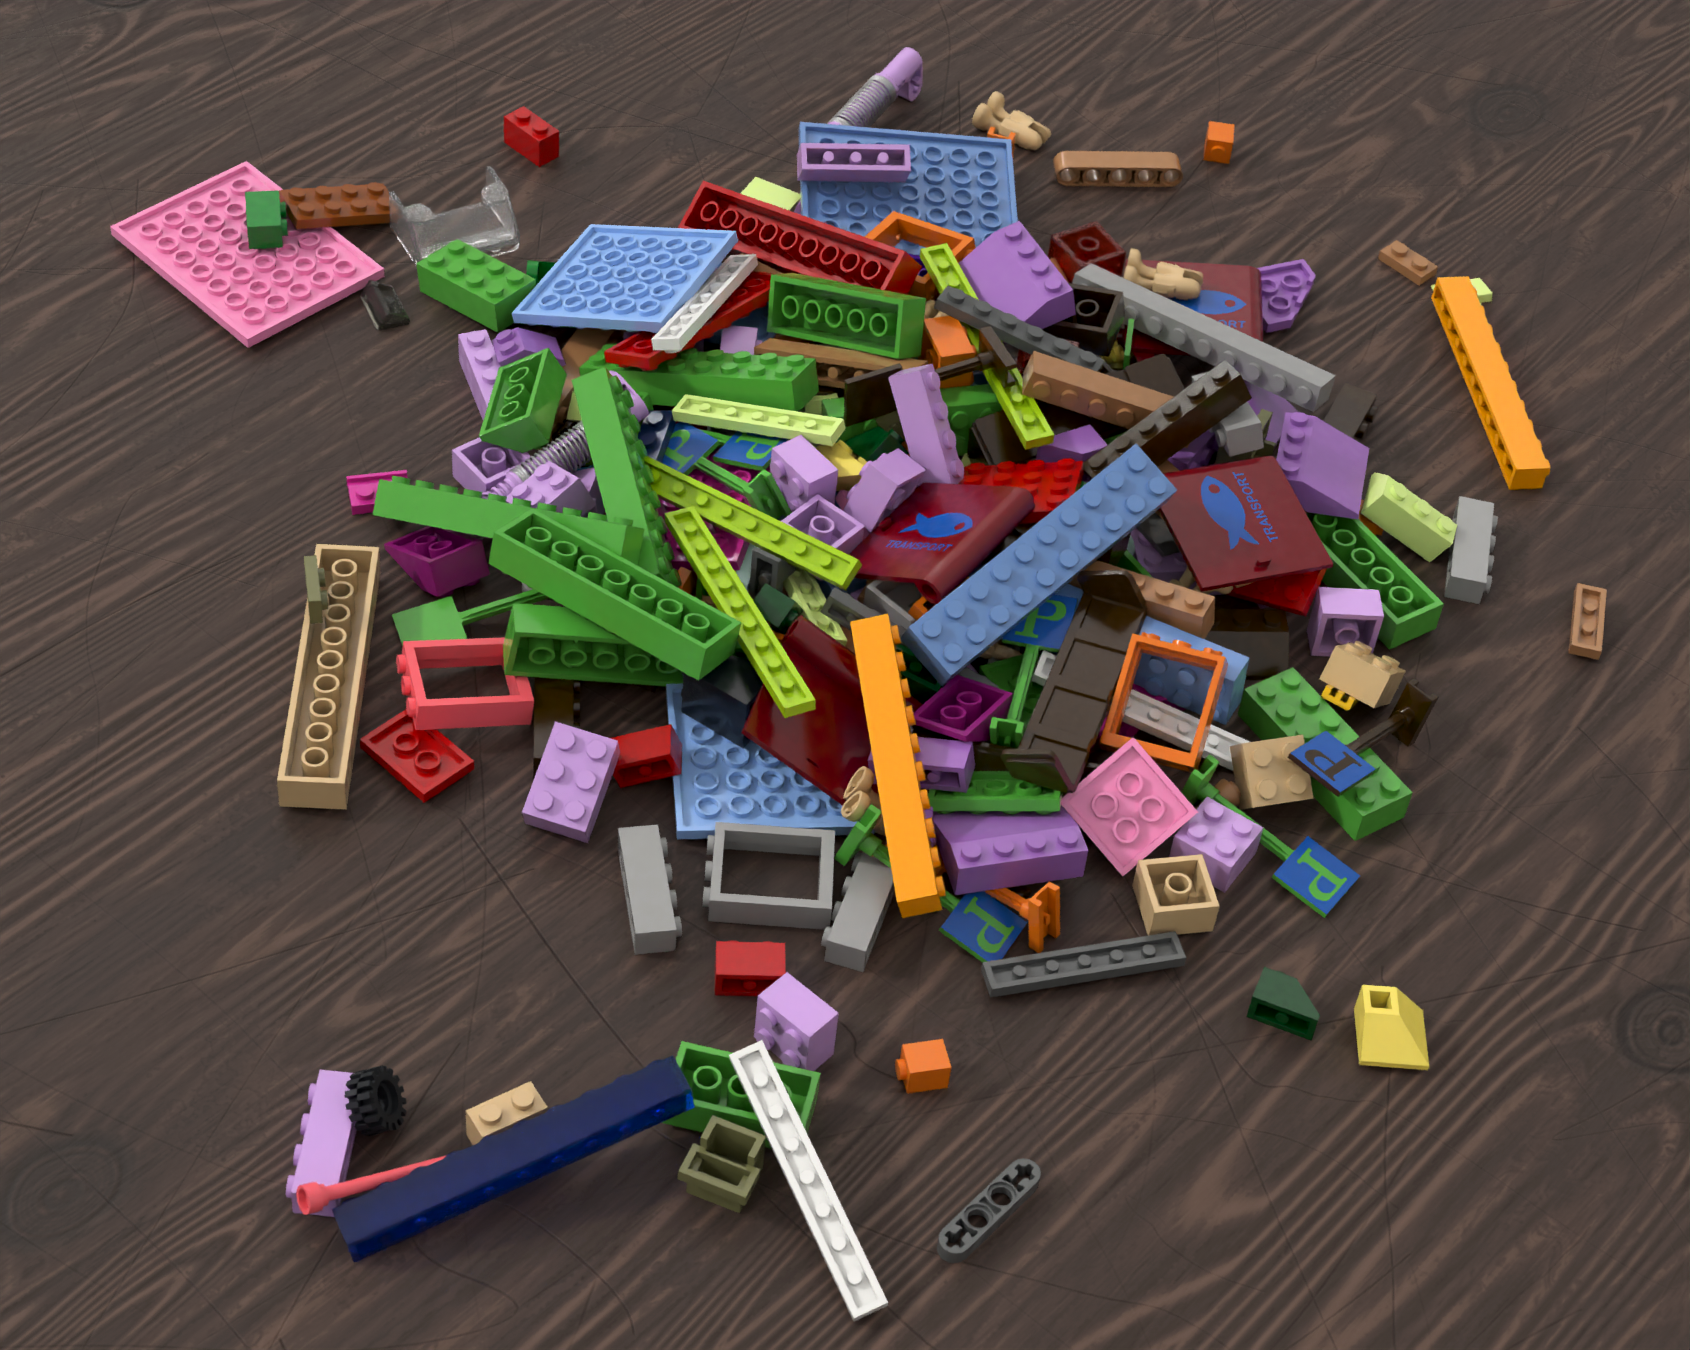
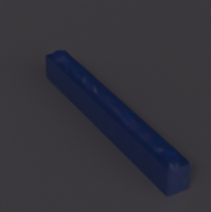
M673 1055L663 1060H655L646 1068L630 1075H622L614 1082L597 1090H589L579 1098L564 1105L553 1106L544 1114L530 1120L520 1121L513 1128L497 1135L487 1136L480 1140L479 1143L462 1151L451 1152L440 1161L429 1166L418 1167L409 1175L393 1182H385L375 1190L358 1198L354 1197L345 1200L340 1206L331 1210L353 1262H358L695 1108L691 1087Z

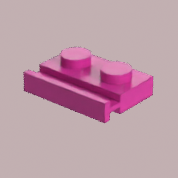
M407 470L346 476L352 515L373 513L379 479L392 481V476L407 478Z

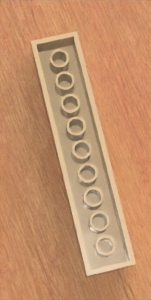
M316 544L315 555L317 556L318 568H324L326 587H320V591L327 590L328 609L322 610L323 623L310 624L307 599L277 777L279 806L347 810L381 574L379 547Z

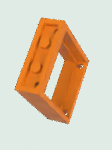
M895 211L890 213L865 236L892 247L897 245L902 239L923 247L947 243L958 263L975 249V240L972 237ZM927 273L923 277L917 275L907 295L926 298V301H935L940 296V293L929 273Z
M1142 632L1141 636L1132 633L1100 740L1103 750L1115 753L1131 739L1130 737L1118 735L1142 653L1214 671L1190 753L1136 739L1156 764L1192 773L1194 769L1198 770L1228 668V662L1226 657L1222 656L1223 653L1212 648H1204L1203 651L1192 649L1191 644L1180 640H1173L1172 643L1160 641V637L1152 633Z

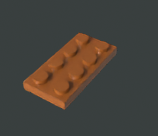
M372 182L366 185L345 184L335 187L318 186L305 189L295 187L289 190H279L280 202L286 201V214L295 229L401 222L402 211L384 183Z

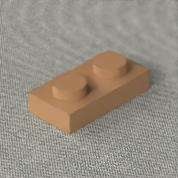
M1397 240L1380 250L1378 257L1380 261L1419 286L1434 277L1438 266Z

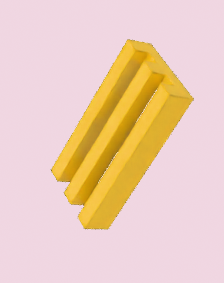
M1329 684L1321 695L1323 699L1346 711L1352 709L1359 701Z

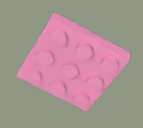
M1134 737L1078 784L1074 793L1069 792L1063 796L1061 802L1062 807L1122 877L1137 865L1138 860H1143L1198 813Z

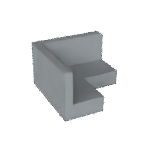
M875 580L866 586L863 604L870 609L878 611L881 615L888 614L890 621L907 629L915 622V619L908 614V611L922 595L915 583Z

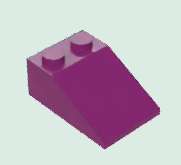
M427 526L384 544L385 550L423 591L436 597L449 596L453 594V590L462 586L475 585L479 583L481 578L490 575L482 540L461 532Z
M956 675L914 712L915 722L917 726L964 742L990 741L992 717L1002 719L1008 717L1013 693Z

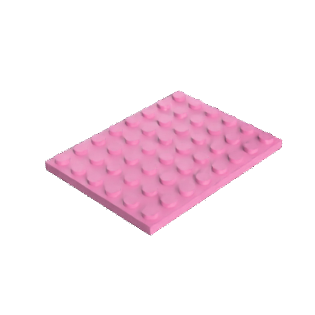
M247 161L110 226L113 237L248 348L384 278L383 267L332 227L295 229L288 215L287 218H283L287 219L288 236H282L283 248L249 249L245 192L277 191L283 189Z

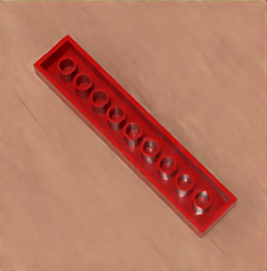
M706 181L702 182L678 228L736 231L738 242L727 255H740L741 253L745 255L756 254L757 261L783 274L797 273L908 294L922 268L906 251Z

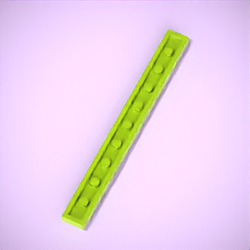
M947 243L920 249V259L940 294L947 286H950L978 299ZM960 321L961 325L966 327L970 344L975 346L977 354L980 353L978 351L980 330ZM1017 367L1008 370L1015 380V385L1008 388L1002 386L991 369L982 371L1025 450L1052 444L1054 442V433L1035 399L1022 395L1023 378Z
M649 456L644 457L645 465L650 467L654 477V482L650 483L652 491L655 490L658 498L680 509L694 506L702 520L845 591L861 568L862 564L859 559Z
M691 506L665 513V524L717 609L741 622L737 641L784 718L815 710L816 700L695 507Z

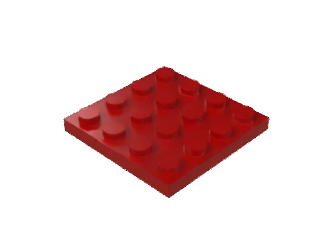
M1071 458L1047 463L1043 460H1032L1027 464H1015L1011 461H1005L997 465L986 466L983 463H972L964 467V478L958 484L1010 486L1027 489L1033 495L1035 509L1020 524L1038 523L1080 489L1084 466L1083 461H1075Z

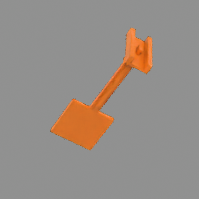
M939 849L941 867L935 868L937 877L947 872ZM1049 881L1034 896L1028 899L1008 888L985 891L988 895L1018 911L1020 916L1028 920L1029 948L1035 952L1041 953L1044 950V937L1049 934L1054 938L1060 935L1059 886Z

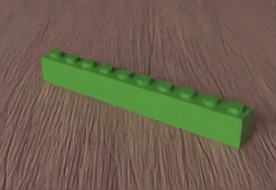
M392 476V481L379 479L373 515L493 538L495 531L532 508V501L513 498V502L510 504L506 503V496L489 493L488 499H483V492L464 489L462 495L457 494V487L440 484L439 490L433 489L434 483L416 480L414 486L410 485L411 479ZM539 502L537 508H533L638 566L644 529L633 527V520L614 517V522L612 523L607 522V515L589 512L588 518L581 517V510L563 507L562 513L556 512L557 506Z

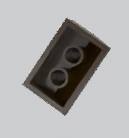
M1215 609L1214 625L1205 640L1249 657L1245 680H1265L1289 669V628L1285 610Z

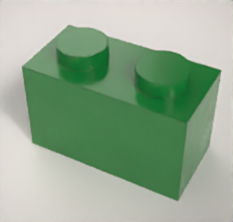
M279 190L245 192L249 249L283 248L282 236H288L287 219H283L287 218L286 201L280 202Z

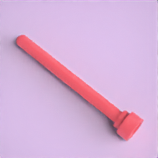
M453 1153L329 1186L318 1184L317 1182L299 1185L296 1192L297 1203L304 1215L320 1212L332 1200L458 1168L463 1164V1157L459 1153Z

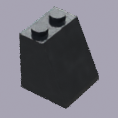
M730 656L699 681L682 672L681 712L744 748L751 740L741 732L763 684L749 659Z

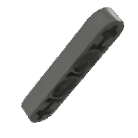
M1024 1158L1012 1162L941 1230L937 1243L938 1255L949 1263H959L965 1260L1037 1190L1041 1176L1039 1166L1034 1161ZM1026 1174H1028L1030 1176V1180L1028 1178H1023L1018 1183L1016 1189L1014 1185L1017 1182L1018 1175L1025 1176ZM995 1193H1003L1010 1198L1011 1202L1003 1206L998 1205L992 1201L991 1196ZM973 1215H979L984 1217L988 1224L982 1228H976L970 1225L968 1218ZM961 1231L963 1232L964 1236L961 1239L960 1247L957 1245L947 1246L948 1241L950 1243L956 1242L961 1237Z

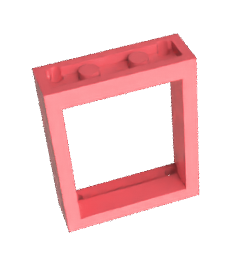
M505 637L403 641L402 654L396 657L397 673L403 674L401 678L402 694L408 695L406 711L408 717H413L415 730L531 725L534 698L529 679L525 676L505 675L510 693L508 696L426 699L419 669L502 665L504 670L503 643Z

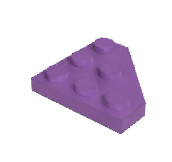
M1304 259L1257 268L1261 272L1263 329L1266 333L1291 328L1314 285L1316 275Z

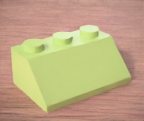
M1376 472L1371 475L1361 510L1362 515L1428 562L1434 560L1453 544L1457 524L1449 517L1441 514L1430 506L1428 502L1420 499L1403 484L1398 483L1390 476Z

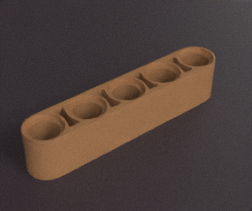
M1062 151L1053 159L1057 181L1063 186L1173 187L1178 185L1183 179L1179 158L1172 152Z

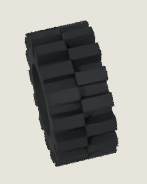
M382 1065L357 1071L351 1074V1080H348L346 1083V1087L349 1089L345 1091V1098L349 1099V1103L345 1104L346 1110L351 1109L352 1114L349 1116L351 1122L356 1121L354 1127L357 1131L361 1130L362 1135L372 1136L397 1130L399 1125H402L404 1122L402 1116H406V1109L402 1105L406 1104V1098L401 1096L404 1088L403 1085L398 1086L400 1081L398 1075L393 1076L394 1071L391 1068H387V1066Z

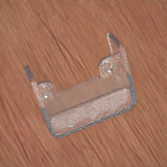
M491 166L486 167V186L481 190L483 202L435 215L430 208L423 204H413L404 207L395 192H389L390 228L415 265L456 239L492 257L513 252L520 247V232L509 192Z

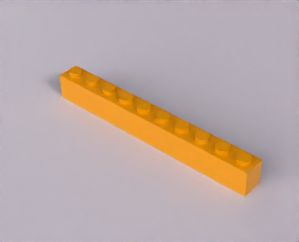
M1469 276L1437 277L1431 299L1509 490L1542 488L1546 476L1550 473V463L1548 459H1545L1541 441L1537 439L1534 433L1532 420L1526 414L1524 401L1518 395L1516 382L1510 376L1508 363L1502 357L1500 344L1496 343L1493 336L1492 326L1488 324L1485 317V309L1480 305L1477 298V290L1472 286Z
M888 614L851 621L897 904L902 918L942 910L940 897L946 896L943 877L936 876L935 868L941 867L937 846L931 848L930 838H935L936 834L932 817L926 819L925 810L931 809L927 789L921 790L920 781H925L926 778L922 761L916 762L915 753H920L921 750L917 733L911 734L910 726L916 725L912 705L906 706L905 698H910L911 694L907 678H901V671H905L906 666L903 652H897L896 645L901 644L898 625H891Z

